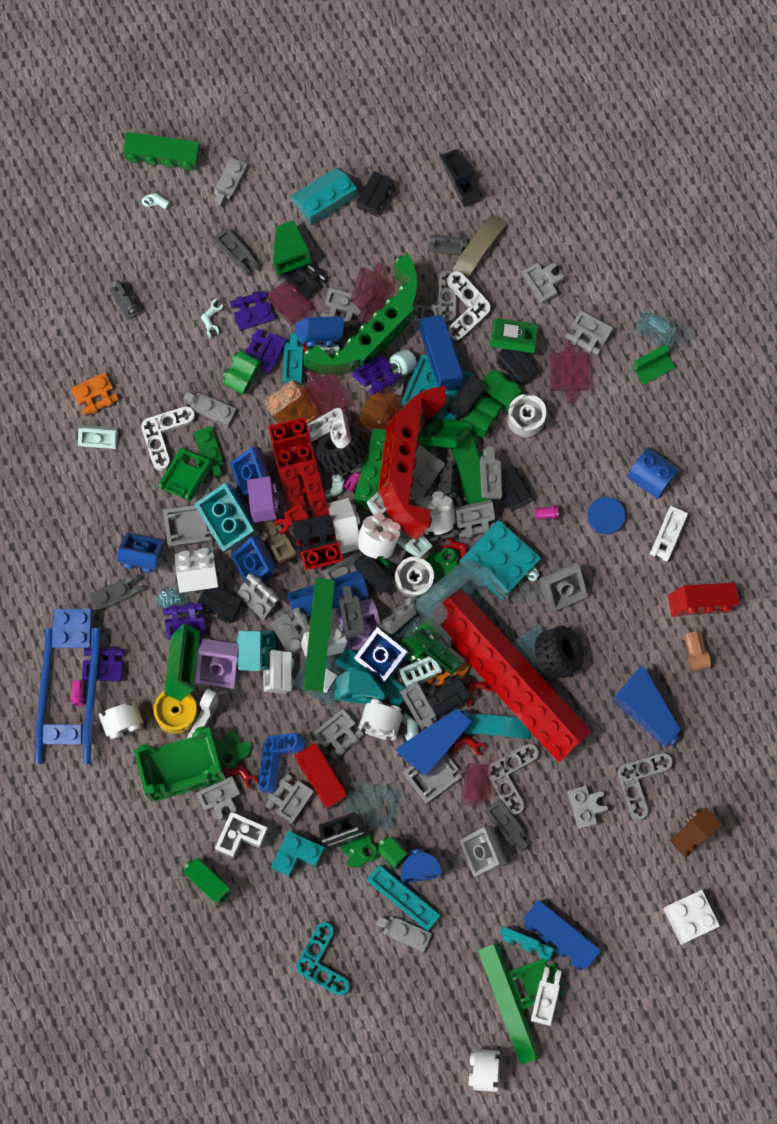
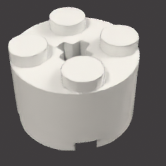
M525 394L516 397L511 402L507 415L510 429L523 438L536 435L544 426L546 407L537 396Z
M437 491L430 496L418 498L415 501V506L430 509L432 523L424 534L434 532V535H439L453 529L456 517L453 500L450 497L444 495L443 492Z
M374 513L373 516L367 517L363 521L357 538L359 549L365 555L372 558H378V556L390 557L400 536V525L384 517L381 513Z
M419 557L404 559L398 565L394 574L396 588L407 597L422 596L429 590L434 579L431 565ZM411 573H414V575L419 576L416 579V582H414L413 579L409 578L411 576Z
M372 699L371 703L365 705L359 729L361 730L363 727L366 729V734L386 740L388 736L392 737L391 740H395L403 717L400 713L401 708L393 705L390 707L382 705L381 701Z
M131 701V706L125 703L106 710L105 716L102 713L99 714L107 737L116 739L124 736L123 732L126 730L135 732L142 729L141 724L144 722L136 701Z
M476 1049L475 1052H471L470 1065L474 1066L473 1073H469V1086H473V1090L498 1092L495 1084H499L500 1060L497 1059V1055H501L500 1051Z

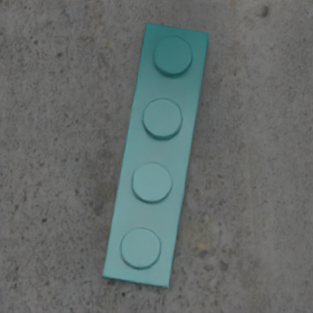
M347 647L338 657L335 664L345 671L356 667L361 668L363 672H368L385 694V699L399 707L404 701L399 691L405 687L392 678L386 682L380 680L354 658L357 653Z
M380 865L367 878L366 881L427 932L440 917L436 911Z

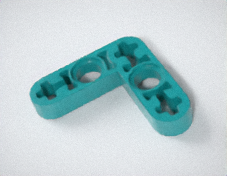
M322 922L316 927L301 954L296 970L308 980L338 996H342L349 990L348 981L344 977L318 964L333 936L332 926L327 922ZM327 926L330 934L324 935L322 939L326 943L323 945L320 941L313 940L315 936L317 938L320 937L321 932L319 929H324ZM312 944H318L321 951L317 955H312L309 952V947ZM306 962H309V967L313 970L314 966L319 967L315 971L313 978L310 977V975L312 974L310 971H301V963L305 964ZM320 971L328 973L329 978L326 982L318 981L317 974ZM332 975L336 977L334 979L335 982H345V990L338 992L335 985L332 984L331 988L327 986L331 982Z

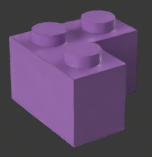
M270 476L247 480L250 512L253 522L276 519V513L279 511L278 505H280L276 484H272Z

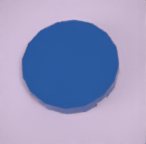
M601 497L593 501L589 506L587 520L595 532L610 535L619 531L623 526L625 510L616 499Z

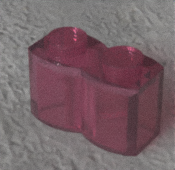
M284 281L268 293V300L285 321L292 326L308 314L309 305L303 297L300 298L296 294L297 290L291 283L288 284Z
M467 764L463 775L464 786L460 796L462 805L472 807L478 805L481 797L480 785L484 777L483 765Z

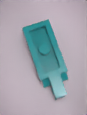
M290 333V343H285L282 384L301 385L303 347L302 344L298 343L296 333Z
M502 927L500 931V936L503 937L502 941L511 945L515 942L522 945L521 949L529 953L536 951L539 958L550 960L554 948L506 927Z

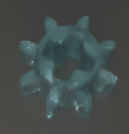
M174 588L160 590L161 594L157 595V605H162V610L163 608L170 607V605L180 604L179 592L175 593Z

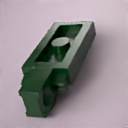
M424 628L417 632L415 638L421 642L422 651L448 673L453 674L465 662L461 655L434 633H429Z

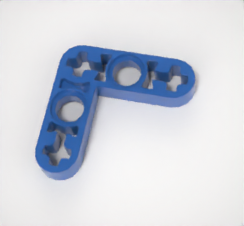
M288 733L271 735L265 739L258 784L260 791L270 794L275 791L280 754L301 752L305 745L303 735Z

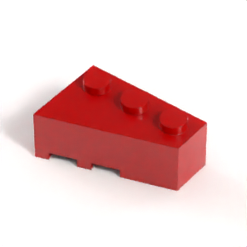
M736 583L684 585L668 595L671 617L701 613L711 614L716 611L728 613L732 612L733 608L739 605Z
M316 743L295 755L296 763L326 810L331 809L347 798L346 793L348 790L343 782L339 783L336 778L337 772L332 765H328L325 753L322 749L319 750Z

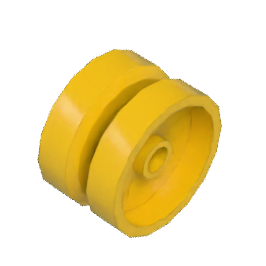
M163 691L156 698L154 716L159 726L165 732L172 735H181L192 729L198 718V708L191 694L187 695L180 702L164 694ZM176 708L179 709V712H178V713H173V712H172V711H175Z

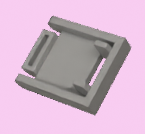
M195 505L163 510L168 548L214 542L212 536L206 537L207 535H212ZM169 520L177 521V535H171Z
M447 753L427 777H424L413 766H410L402 773L425 804H428L463 778L462 773L456 777L453 776L459 769ZM416 775L421 778L428 788L424 793L412 779Z

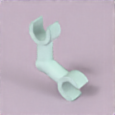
M217 299L211 302V307L201 316L207 328V336L211 338L209 331L212 329L219 335L218 327L213 325L210 319L216 312H220L223 309V304L219 308L214 307Z

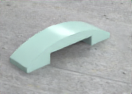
M376 493L367 501L373 514L381 513L384 517L391 519L383 505L381 495ZM400 529L397 543L415 557L420 558L432 547L423 535L414 540Z

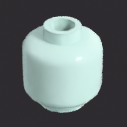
M401 350L390 357L389 363L393 365V374L399 372L401 377L416 369V356L409 350Z

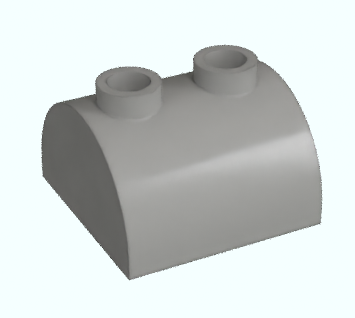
M573 563L539 579L542 592L553 612L588 597L581 569L577 563Z
M493 825L483 827L459 840L474 877L495 870L508 863Z

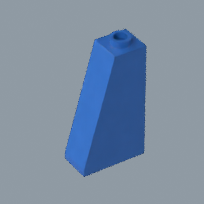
M456 709L400 745L396 749V753L424 777H427L472 723L470 720L471 716L464 710L460 712Z

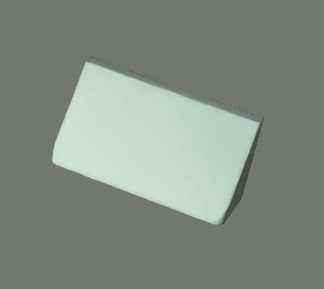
M80 425L78 446L116 449L118 428Z

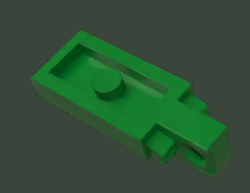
M211 426L194 431L193 434L201 457L209 459L213 463L210 470H212L215 479L222 477L220 467L224 466L223 459Z

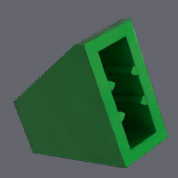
M294 220L276 226L273 253L276 275L278 276L312 263L309 250Z
M198 858L194 861L192 859L189 860L183 867L185 869L183 871L184 875L217 907L231 894L230 889Z

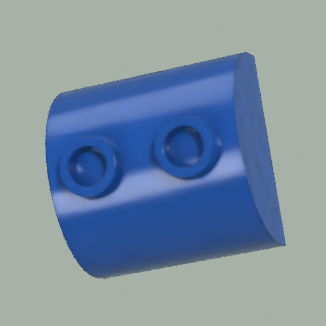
M343 316L307 317L295 324L298 341L306 343L307 347H314L318 343H324V347H333L335 342H339L343 335Z
M251 447L230 462L241 497H249L247 480L270 476L273 484V477L269 472L267 459L264 457L260 447Z
M648 447L631 468L627 478L658 499L680 469Z
M127 532L118 548V562L123 563L125 568L132 569L135 566L142 567L144 572H153L159 566L164 540Z
M259 535L250 537L231 555L244 582L248 580L246 577L250 573H253L256 577L259 576L263 580L262 582L278 572L276 562L272 559L267 545L264 544Z
M376 628L354 659L380 680L386 682L401 667L409 652L380 628Z
M423 849L412 850L411 856L402 865L401 883L405 884L440 878L442 874L441 867L436 858L428 853H424Z

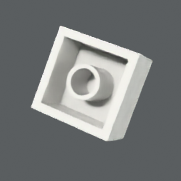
M201 548L197 551H182L175 554L179 593L218 587L213 548Z
M702 890L664 908L681 945L720 926Z

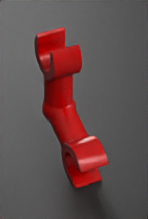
M450 537L445 538L450 544L448 546L441 545L443 549L453 548L460 550V557L462 559L467 553V544L452 541Z
M469 681L467 684L471 696L474 689H484L487 692L493 691L492 688L486 687L485 681ZM471 697L468 698L469 703L467 707H469L472 703Z
M463 735L453 745L455 750L450 755H454L457 749L467 744L474 749L476 755L482 756L477 751V747L482 746L485 749L487 747L484 743H477L468 735Z
M243 765L230 769L223 768L224 772L227 773L226 779L239 774L245 780V785L249 789H251L248 785L250 779H254L258 783L257 778L251 776Z

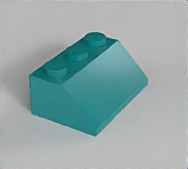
M335 168L290 197L310 225L357 197V188L347 174Z
M224 483L195 503L196 508L223 552L243 545L250 537L261 533L233 485Z

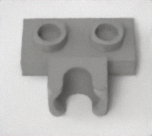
M536 263L522 271V276L541 304L556 296L558 292L554 287L564 281L563 274L557 276L552 274L555 272L556 263L550 264L543 270Z
M232 777L196 793L204 812L214 808L219 821L223 820L222 811L225 808H229L231 812L237 814L232 799L240 796V793Z
M587 786L568 791L578 829L597 825L595 815L609 811L607 806L597 805V801L605 796L603 791L589 795Z

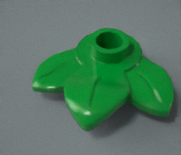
M446 548L441 553L433 552L425 559L433 568V582H440L447 576L454 580L459 574L458 554L454 549ZM451 556L452 559L447 561L446 558Z
M234 730L227 733L223 741L214 739L222 767L225 769L235 767L239 760L245 759L251 749L250 742L240 743L239 737ZM231 756L232 761L227 763L225 757Z
M367 832L366 837L340 846L342 852L349 856L347 866L353 868L361 867L365 862H372L377 858L378 848L371 842L370 835ZM366 849L372 850V854L370 856H367L365 854Z

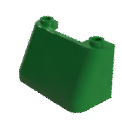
M198 727L192 733V737L155 748L146 743L139 745L137 749L133 750L144 794L152 802L214 785L226 779L210 727Z

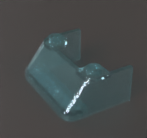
M465 559L416 601L418 613L450 647H452V638L441 627V624L447 619L448 615L447 609L442 602L458 589H462L470 581H473L480 587L490 584L505 602L509 599V591L488 568L474 559Z

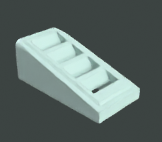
M427 657L399 669V672L407 687L414 682L420 685L440 674L442 670L437 662L431 657ZM432 662L435 670L431 671L428 663ZM423 666H425L427 670V673L425 674L423 673L421 668ZM418 670L420 676L417 677L414 671ZM410 673L413 677L412 680H409L408 675Z

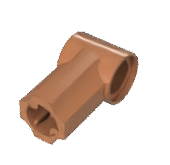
M701 631L685 634L684 638L688 650L687 659L688 663L691 664L689 666L690 671L711 668L710 656L705 650Z

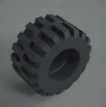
M349 426L351 441L344 448L336 447L331 440L330 432L319 440L315 453L329 474L343 475L349 473L351 470L356 469L363 462V459L366 458L368 453L367 445L355 427Z
M560 625L540 633L536 638L534 645L536 649L535 655L537 656L540 668L544 670L546 675H549L551 678H560L577 672L582 668L584 663L583 645H581V640L577 637L575 631H572L570 627Z

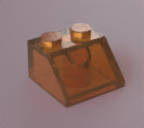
M291 380L262 401L277 423L305 417L306 422L319 414L302 385L295 380Z

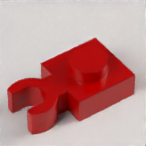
M299 503L284 513L285 519L276 520L274 525L277 527L283 524L284 528L279 533L284 535L287 533L288 528L292 527L291 521L309 517Z

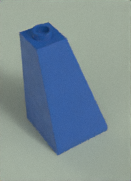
M641 666L615 695L613 702L663 746L673 745L679 738L677 734L680 728L646 669Z

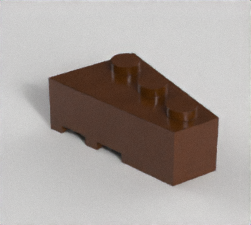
M707 807L703 810L698 808L685 820L686 825L669 841L686 858L718 830L722 824Z

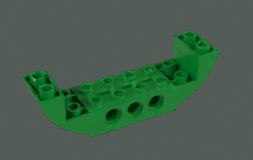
M408 252L404 256L400 255L394 262V278L402 284L398 289L399 293L395 297L391 296L385 302L386 306L382 310L378 309L373 314V319L369 323H364L356 336L353 335L346 342L347 346L343 350L339 349L334 354V359L317 344L313 348H308L303 357L306 370L323 375L352 373L354 370L378 357L411 323V321L405 318L408 316L411 320L414 319L417 275L414 263Z

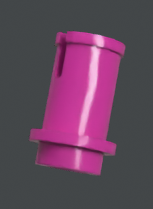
M361 470L351 472V476L343 486L344 489L354 493Z
M551 505L552 507L535 508L536 520L548 518L555 520L556 517H559L558 506Z
M81 680L72 681L73 689L70 701L74 706H83V702L86 701L84 698L85 682Z

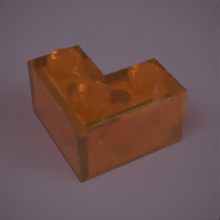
M387 391L374 395L370 394V397L366 398L360 413V426L370 430L374 428L386 429L390 420L389 412L394 411L397 403L394 401L395 394Z

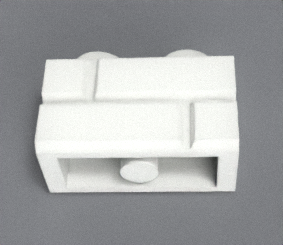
M268 651V670H264V692L283 694L292 691L294 686V679L292 678L294 660L292 659L291 652Z

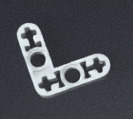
M455 271L448 276L447 284L468 307L449 326V336L453 338V341H458L488 314L490 304L461 272ZM453 277H454V278L459 277V279H460V280L458 281L459 284H458V283L453 284V282H452V281L454 280ZM465 283L466 286L459 291L458 289ZM466 289L473 292L472 299L465 298L464 291ZM477 304H483L485 306L484 311H480L475 315L473 312L479 308ZM465 315L472 317L473 323L471 325L464 323L463 318ZM461 325L462 329L457 333L459 337L457 335L452 336L451 333L453 331L451 329L455 330Z
M181 407L147 418L142 422L141 429L155 469L164 471L170 465V459L161 433L191 424L195 419V415L190 407ZM184 412L191 414L188 420H185L184 417H179H182ZM176 414H177V416H178V418H179V422H180V423H177V421H176V417H175ZM170 417L173 419V424L165 426L163 420ZM148 423L154 426L153 436L150 435L149 429H145ZM152 441H160L161 446L158 449L151 448L150 444ZM157 453H161L162 459L167 460L164 461L163 466L160 463L156 464L159 461Z
M341 408L333 409L307 424L310 442L330 432L331 440L337 448H344L351 441L347 416Z
M210 689L205 691L200 702L202 711L187 738L192 737V733L195 732L196 728L205 726V724L208 725L219 704L216 692Z

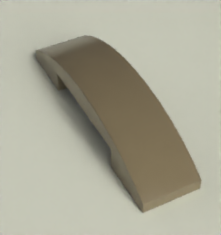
M492 214L469 242L453 267L452 272H461L469 279L496 238L498 239L506 228L507 223Z
M277 519L257 522L268 546L279 563L296 555L286 535L279 533L282 530L281 526L278 525L276 527L274 525Z

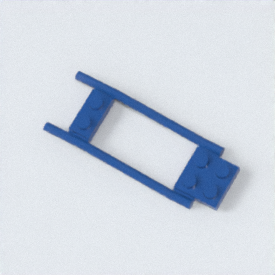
M54 609L53 628H45V649L36 721L35 764H43V744L84 745L83 764H91L92 723L101 628H93V609ZM52 648H92L84 725L44 724Z

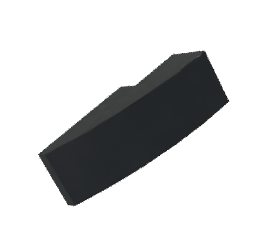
M455 149L440 155L444 168L463 207L481 201L480 191L474 183L472 174L459 151Z

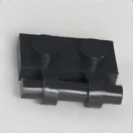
M312 263L279 275L306 300L319 288V284L315 281L316 279H320L323 283L328 279L324 271ZM307 268L312 274L309 276L303 270Z
M330 514L291 521L294 540H303V545L296 546L297 554L335 543L334 539H326V535L333 534ZM320 537V542L309 543V538Z

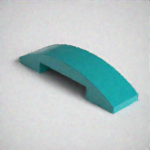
M469 714L472 723L463 733V735L477 734L529 740L530 730L519 718Z

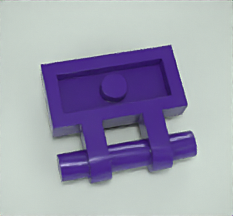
M266 291L252 292V295L236 297V300L230 301L231 308L239 306L240 311L233 313L239 331L275 321L270 303H261V299L267 298ZM255 301L256 306L245 308V304Z
M258 328L256 333L252 335L251 343L245 351L261 359L262 363L259 370L270 374L285 346L286 340L270 332L267 338H263L264 331ZM258 344H261L263 346L259 353L255 352Z
M380 355L354 370L352 377L363 387L372 385L373 387L369 389V393L374 395L383 392L388 386L395 385L401 379V374L399 372L391 373L393 365Z
M188 602V605L176 606L174 604L163 608L164 616L172 615L171 619H165L168 640L184 623L200 631V635L206 634L203 614L195 615V611L202 610V603L194 604V602ZM189 612V616L178 617L180 613Z
M116 647L100 649L99 656H109V661H99L97 681L122 682L123 662L115 661V658L123 657V649H116ZM84 648V656H92V648ZM83 660V681H89L91 660Z

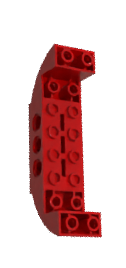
M445 386L434 387L414 396L401 411L396 412L386 426L377 494L381 495L383 505L392 521L398 523L401 527L400 529L414 540L423 535L432 523L430 509L410 505L412 501L410 488L414 484L412 473L417 463V459L414 457L419 447L417 435H419L421 430L419 418L421 416L432 418L446 404L447 394H445Z
M301 417L269 425L268 429L288 510L300 503L309 518L330 514L312 450L306 418ZM333 525V534L326 535V539H334V544L300 553L305 570L344 561L339 542L337 543ZM320 537L309 538L310 544L320 542ZM303 540L296 541L297 546L303 545Z

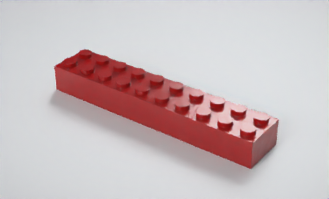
M461 588L447 596L430 616L429 620L558 762L571 754L591 733L589 728Z

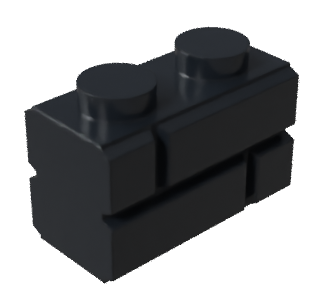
M373 171L357 201V208L377 217L379 212L383 213L387 204L385 202L387 197L391 198L395 190L393 180Z
M502 349L497 353L496 363L501 370L505 369L508 372V378L511 382L513 381L522 386L537 375L538 368L524 352Z
M471 375L464 381L444 408L455 418H462L482 394L486 386Z
M514 465L502 470L501 485L503 498H501L504 507H509L512 512L531 502L532 496Z
M363 554L354 562L355 569L362 573V576L380 595L395 583L394 577L376 558Z
M216 587L204 589L197 603H202V612L209 615L212 612L218 615L217 618L222 622L227 623L230 621L233 623L243 604V599Z
M453 674L448 675L444 678L442 684L439 686L435 684L427 689L425 694L426 700L438 717L471 697L470 690L459 674L455 676Z
M355 812L319 825L321 841L330 849L366 837L367 835L363 818Z

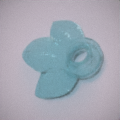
M412 617L394 634L389 636L395 641H398L401 637H413L418 632L416 625L422 620L421 617Z

